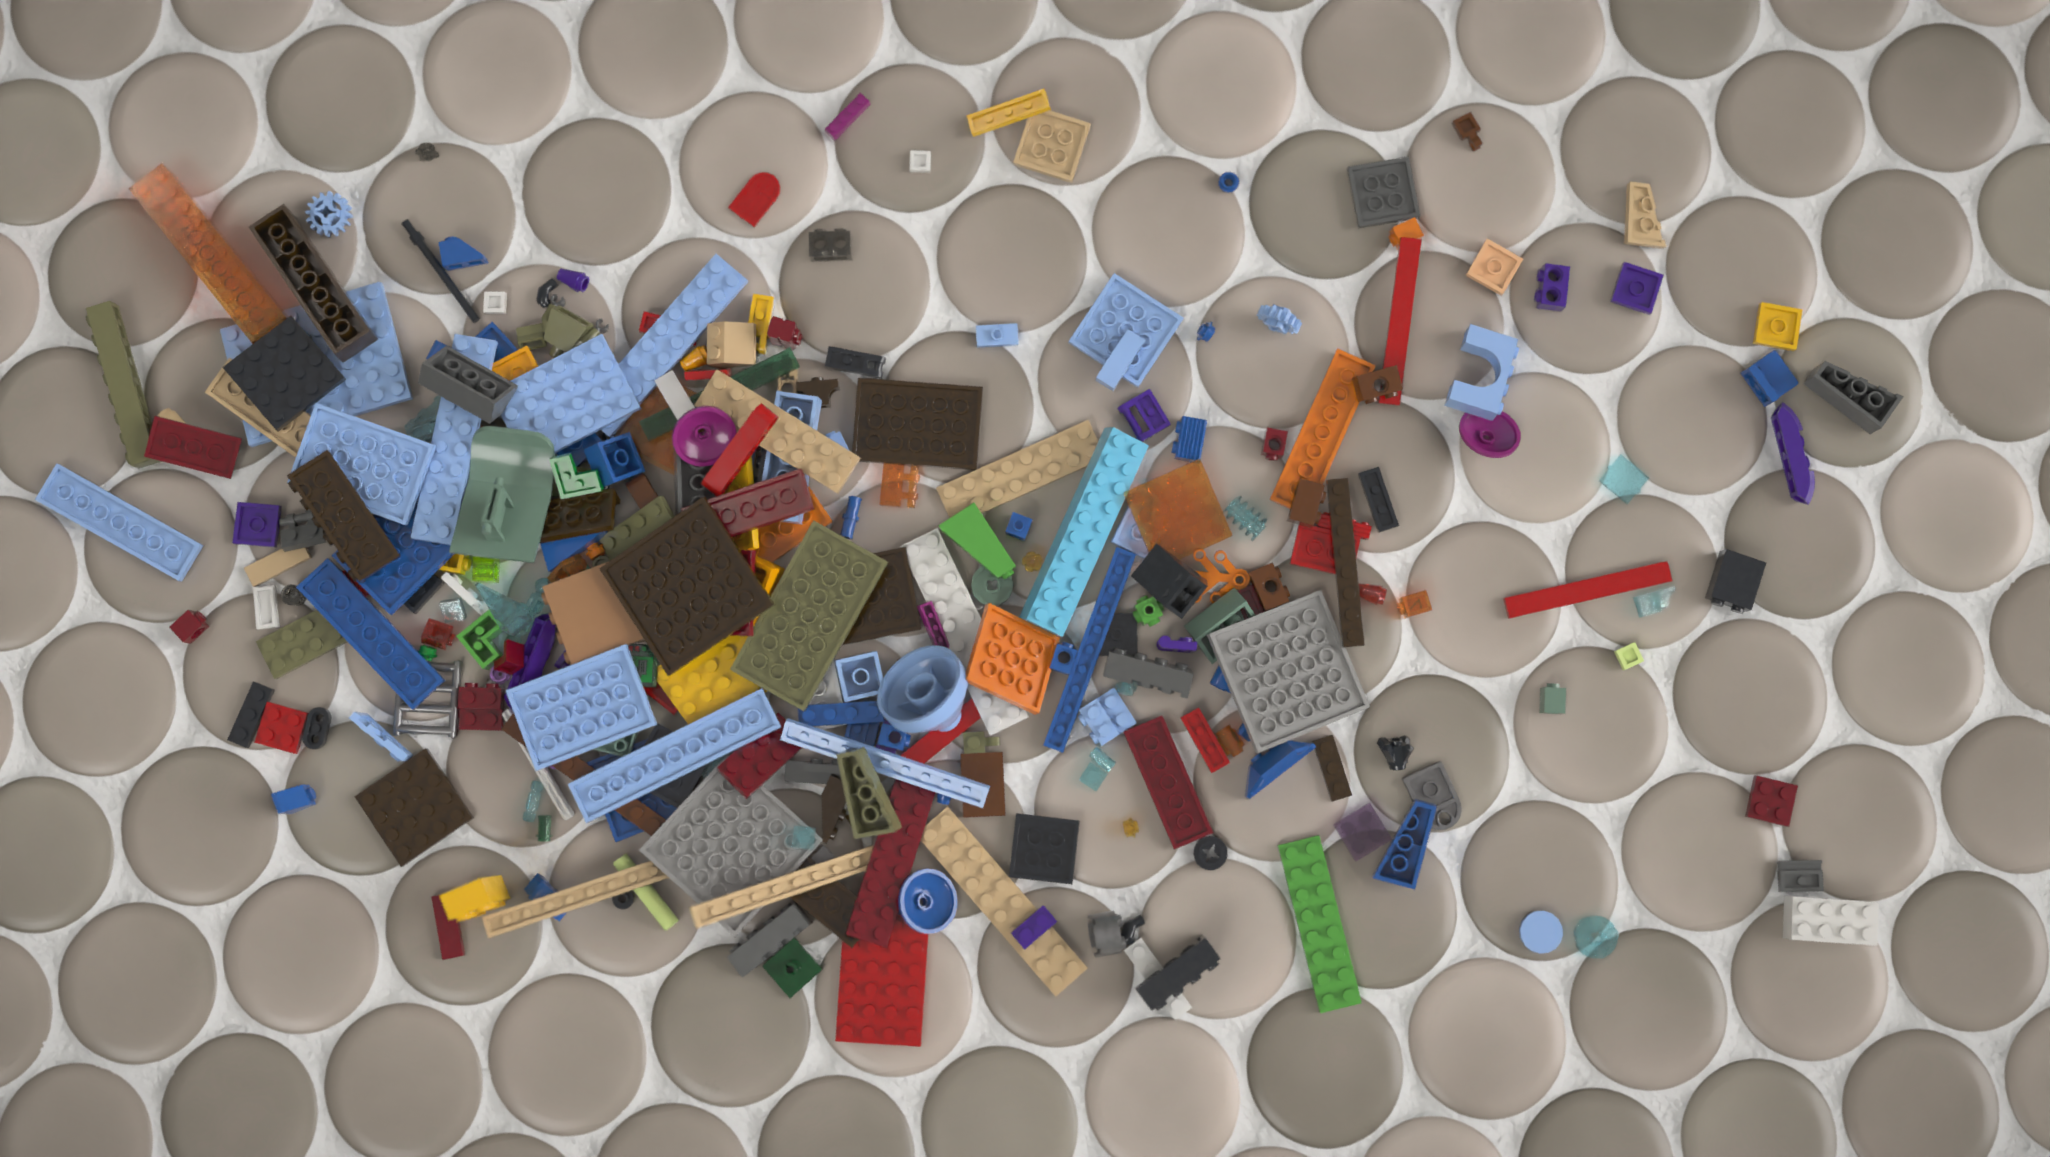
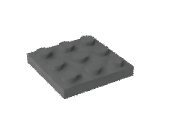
M1409 156L1347 167L1358 229L1420 217Z

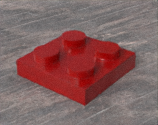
M267 702L254 743L298 754L309 713Z

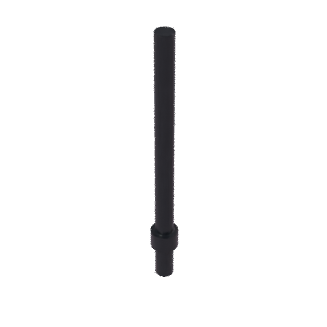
M408 219L404 220L401 224L410 235L409 239L411 242L418 246L473 323L480 320L479 316L426 245L423 235L420 231H416Z

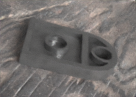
M1442 761L1402 778L1412 802L1414 799H1419L1436 804L1437 808L1431 829L1446 830L1458 822L1462 812L1461 802ZM1443 812L1447 813L1450 817L1446 825L1439 822V815Z

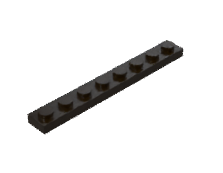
M1348 478L1326 480L1342 648L1365 646Z

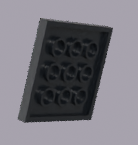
M289 316L222 367L277 432L346 380L292 316Z

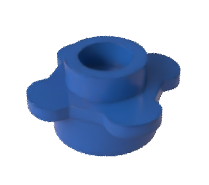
M1213 322L1201 324L1197 331L1198 341L1201 339L1208 342L1215 332V327L1212 326Z

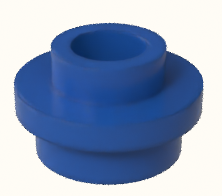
M1233 172L1223 173L1218 181L1220 189L1226 193L1234 192L1239 186L1238 176ZM1226 180L1232 181V185H1231V186H1227V185L1225 184V181H1226Z

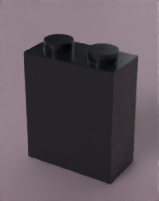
M1728 549L1720 551L1705 599L1711 600V604L1723 607V605L1731 607V611L1743 614L1744 612L1751 611L1766 562Z

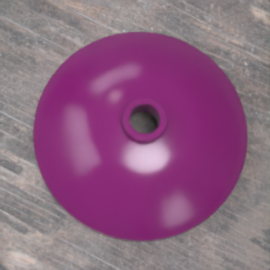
M713 406L696 407L684 413L676 422L672 433L673 446L678 456L685 462L695 466H710L715 464L734 438L736 427L731 417L725 411ZM705 428L703 432H698L699 429Z
M1503 411L1493 421L1466 412L1460 419V436L1464 443L1477 454L1489 458H1503L1514 453L1520 444L1521 433L1517 423Z

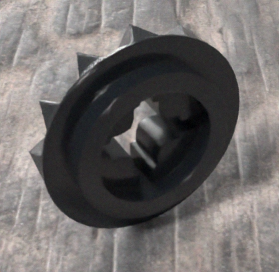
M1214 836L1200 839L1196 843L1193 852L1196 863L1205 870L1219 869L1226 862L1228 855L1224 842ZM1214 844L1213 852L1219 857H1210L1206 862L1207 854L1202 851V848L1209 850Z

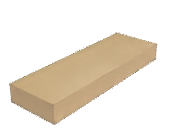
M307 547L288 552L280 549L248 565L244 570L252 586L257 587L306 562L312 557Z

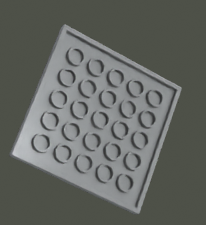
M1321 590L1207 635L1256 754L1370 707L1347 650L1342 648L1341 636Z
M727 755L639 849L641 853L698 904L796 871L823 841L818 834L763 785L746 800L716 770L730 755ZM763 906L717 922L736 937Z

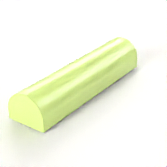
M627 853L613 864L618 871L636 866ZM651 884L633 890L665 931H668L679 921Z

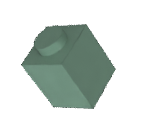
M1547 683V687L1540 688L1539 713L1565 714L1566 688H1560V684Z

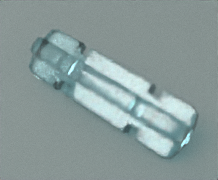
M534 780L531 782L530 789L532 790L528 794L525 805L526 812L523 813L522 820L526 822L535 821L536 814L534 813L538 809L541 797L540 791L543 790L544 786L540 781Z

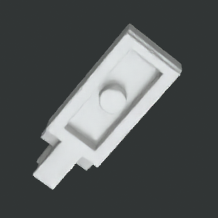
M446 572L441 579L480 615H483L489 609L494 610L487 601L477 600L478 595L470 587L466 590L461 586L463 581L455 573L451 576Z

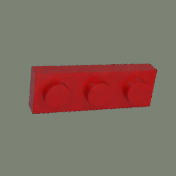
M1199 707L1180 718L1211 773L1230 763Z

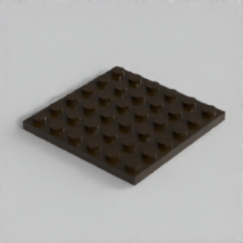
M702 497L599 568L667 676H671L775 605L706 497Z

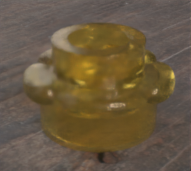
M1030 551L1022 558V565L1025 566V570L1028 572L1038 571L1042 567L1041 562L1043 559L1040 554Z
M1131 817L1123 821L1126 837L1132 836L1135 838V833H1139L1137 821H1133Z

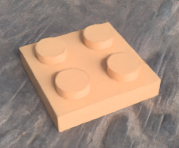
M1486 239L1465 276L1502 296L1523 258Z

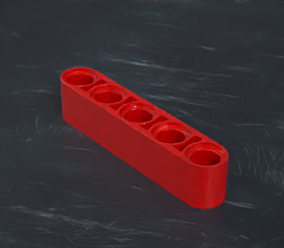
M760 403L747 418L701 484L716 497L722 495L776 423L778 416Z

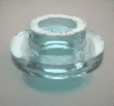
M1122 681L1116 683L1117 692L1127 696H1133L1137 687L1133 686L1134 682L1133 684Z

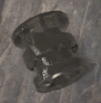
M294 584L285 586L281 591V599L287 605L301 606L307 598Z

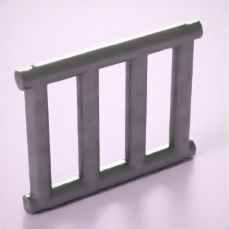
M457 660L454 663L429 662L436 671L452 672V684H441L434 691L451 693L450 705L420 704L415 710H412L396 693L393 721L394 736L401 735V733L448 735L452 739L456 738L461 661ZM403 712L449 714V726L403 725Z

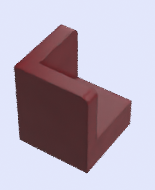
M507 639L504 641V655L494 661V670L513 675L524 667V644Z

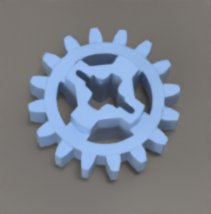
M328 191L327 196L320 192V198L318 199L313 196L314 203L307 204L311 209L305 211L310 216L306 219L311 224L310 228L313 231L317 230L316 233L321 236L325 234L328 238H330L331 233L336 237L339 236V230L346 232L344 226H350L351 224L347 220L348 218H353V215L348 212L352 210L350 205H346L348 201L345 198L341 199L342 196L338 193L333 195L331 191ZM335 203L340 205L341 210L337 209ZM317 219L321 220L323 226L318 223Z
M1275 304L1271 307L1261 305L1256 315L1258 319L1263 320L1262 322L1268 326V329L1282 334H1287V332L1297 334L1302 325L1301 320L1296 319V316L1288 308L1279 307Z

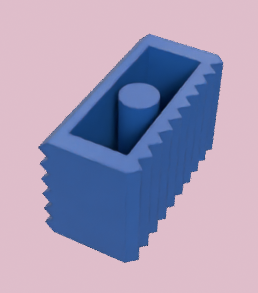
M1182 416L1181 421H1177L1175 433H1178V440L1173 441L1171 453L1175 454L1174 459L1199 464L1207 420Z

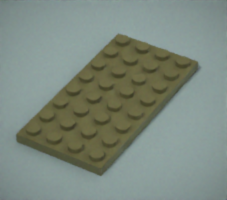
M813 520L771 595L775 605L759 616L754 625L753 636H748L730 670L800 710L805 711L888 562Z

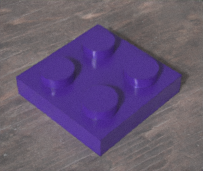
M1623 262L1610 302L1650 315L1652 314L1664 275Z
M237 502L232 543L277 548L282 506Z

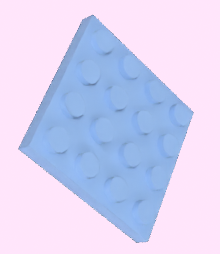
M1114 273L1068 343L1104 366L1128 329L1144 338L1146 341L1122 377L1138 388L1184 318Z

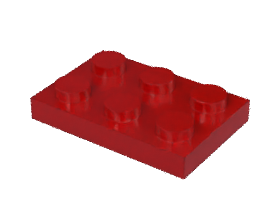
M1298 525L1289 564L1335 575L1331 530L1316 526L1308 528ZM1354 535L1357 557L1361 537Z

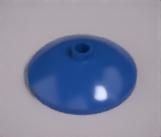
M922 869L909 875L903 882L899 892L898 903L901 916L910 928L919 933L932 934L942 931L952 922L957 911L958 899L953 883L945 874L935 869ZM920 899L923 900L922 906L920 905Z

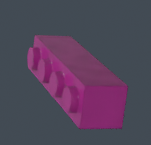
M859 93L825 128V132L836 141L870 106V101L862 93Z
M932 601L917 605L932 645L943 646L949 649V642Z

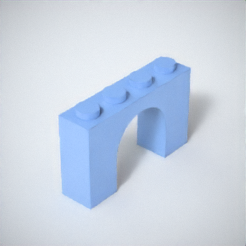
M1470 324L1465 331L1460 350L1483 357L1489 361L1495 371V381L1492 385L1477 387L1454 380L1449 387L1444 406L1491 421L1497 415H1500L1504 406L1501 400L1503 396H1506L1509 384H1506L1514 370V366L1511 365L1512 360L1516 359L1519 352V347H1516L1518 339Z

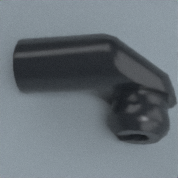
M553 278L549 279L538 289L536 302L542 308H547L551 304L550 299H548L549 293L559 286Z
M1141 914L1123 924L1121 936L1125 937L1126 945L1134 943L1135 929L1145 924Z

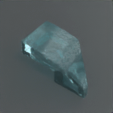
M1675 586L1634 597L1639 618L1662 612L1663 609L1667 608L1671 594L1676 590Z

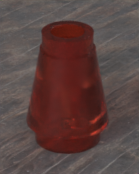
M1359 583L1360 598L1375 605H1383L1387 589L1383 588V585Z

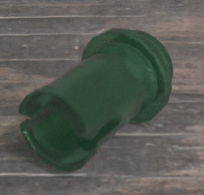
M538 816V835H536L538 841H551V837H553L551 835L552 816Z

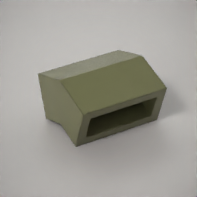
M542 323L516 328L517 343L520 349L528 346L530 350L547 347V341L544 340L545 333L543 332Z

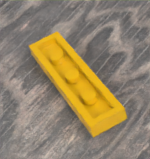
M1041 89L969 114L967 119L971 134L975 137L1047 112L1051 108L1045 89Z

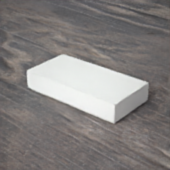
M276 586L254 587L256 629L280 628Z

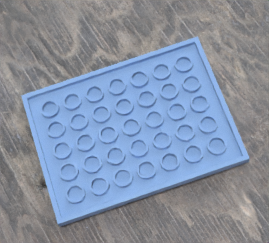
M381 282L346 291L378 340L344 363L334 355L301 305L220 329L227 360L229 358L234 359L289 316H292L346 379L316 402L318 404L352 416H358L413 399L384 286ZM315 404L306 410V412L310 415L313 412ZM242 419L250 447L272 441Z

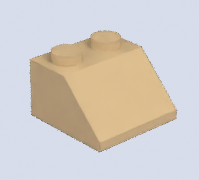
M727 321L707 323V365L719 369L756 365V324Z

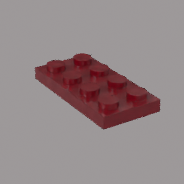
M155 415L144 457L232 479L242 438Z
M779 712L776 714L781 728L738 748L716 769L746 800L803 748L780 740L786 719Z

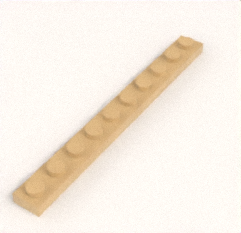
M873 845L691 906L689 908L695 928H700L866 870Z
M649 861L484 916L482 919L488 938L669 877L654 863Z

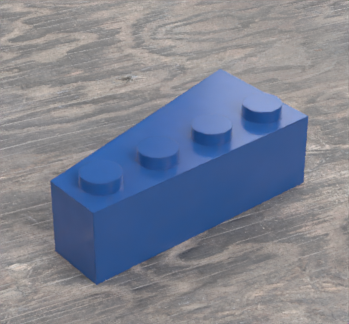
M1414 799L1373 873L1374 879L1415 890L1437 808L1436 804Z

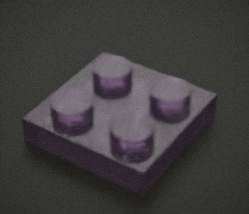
M1370 803L1333 824L1354 861H1358L1392 840Z

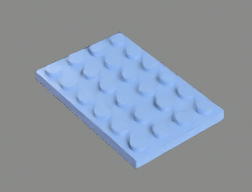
M600 334L511 380V382L518 385V388L501 414V417L507 428L542 433L549 438L554 445L555 453L640 410L641 407L604 335Z
M315 403L291 472L328 449L371 513L408 525L437 445Z
M627 644L506 690L535 771L657 725Z

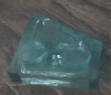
M436 396L434 398L435 401L427 409L423 408L414 419H411L404 426L408 436L425 442L432 441L441 399L440 396Z

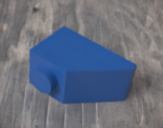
M447 237L444 241L438 242L442 266L447 271L489 264L488 259L483 254L457 237Z
M302 784L271 794L278 814H294L316 805V793L309 785Z

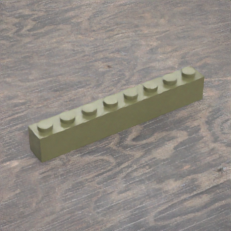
M107 301L87 307L86 321L93 332L91 339L99 353L97 360L103 367L104 374L102 377L104 383L109 388L108 398L115 409L114 419L120 426V440L126 447L125 458L128 464L138 469L162 462L144 457L152 428V420L119 306L112 301Z

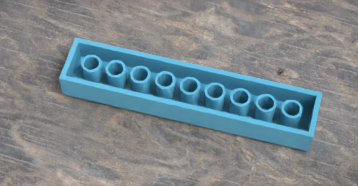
M1114 427L1104 428L1020 613V618L1056 636L1063 637L1149 445Z

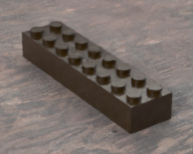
M284 204L249 226V229L338 359L344 363L378 340L302 226Z

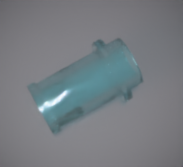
M1096 746L1089 754L1091 761L1094 760L1108 773L1116 764V761L1102 751L1103 748L1099 749Z

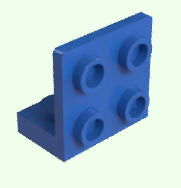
M1776 350L1740 373L1764 407L1773 403L1780 396L1799 384Z

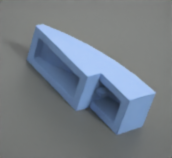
M1128 329L1105 362L1095 381L1114 391L1146 340Z

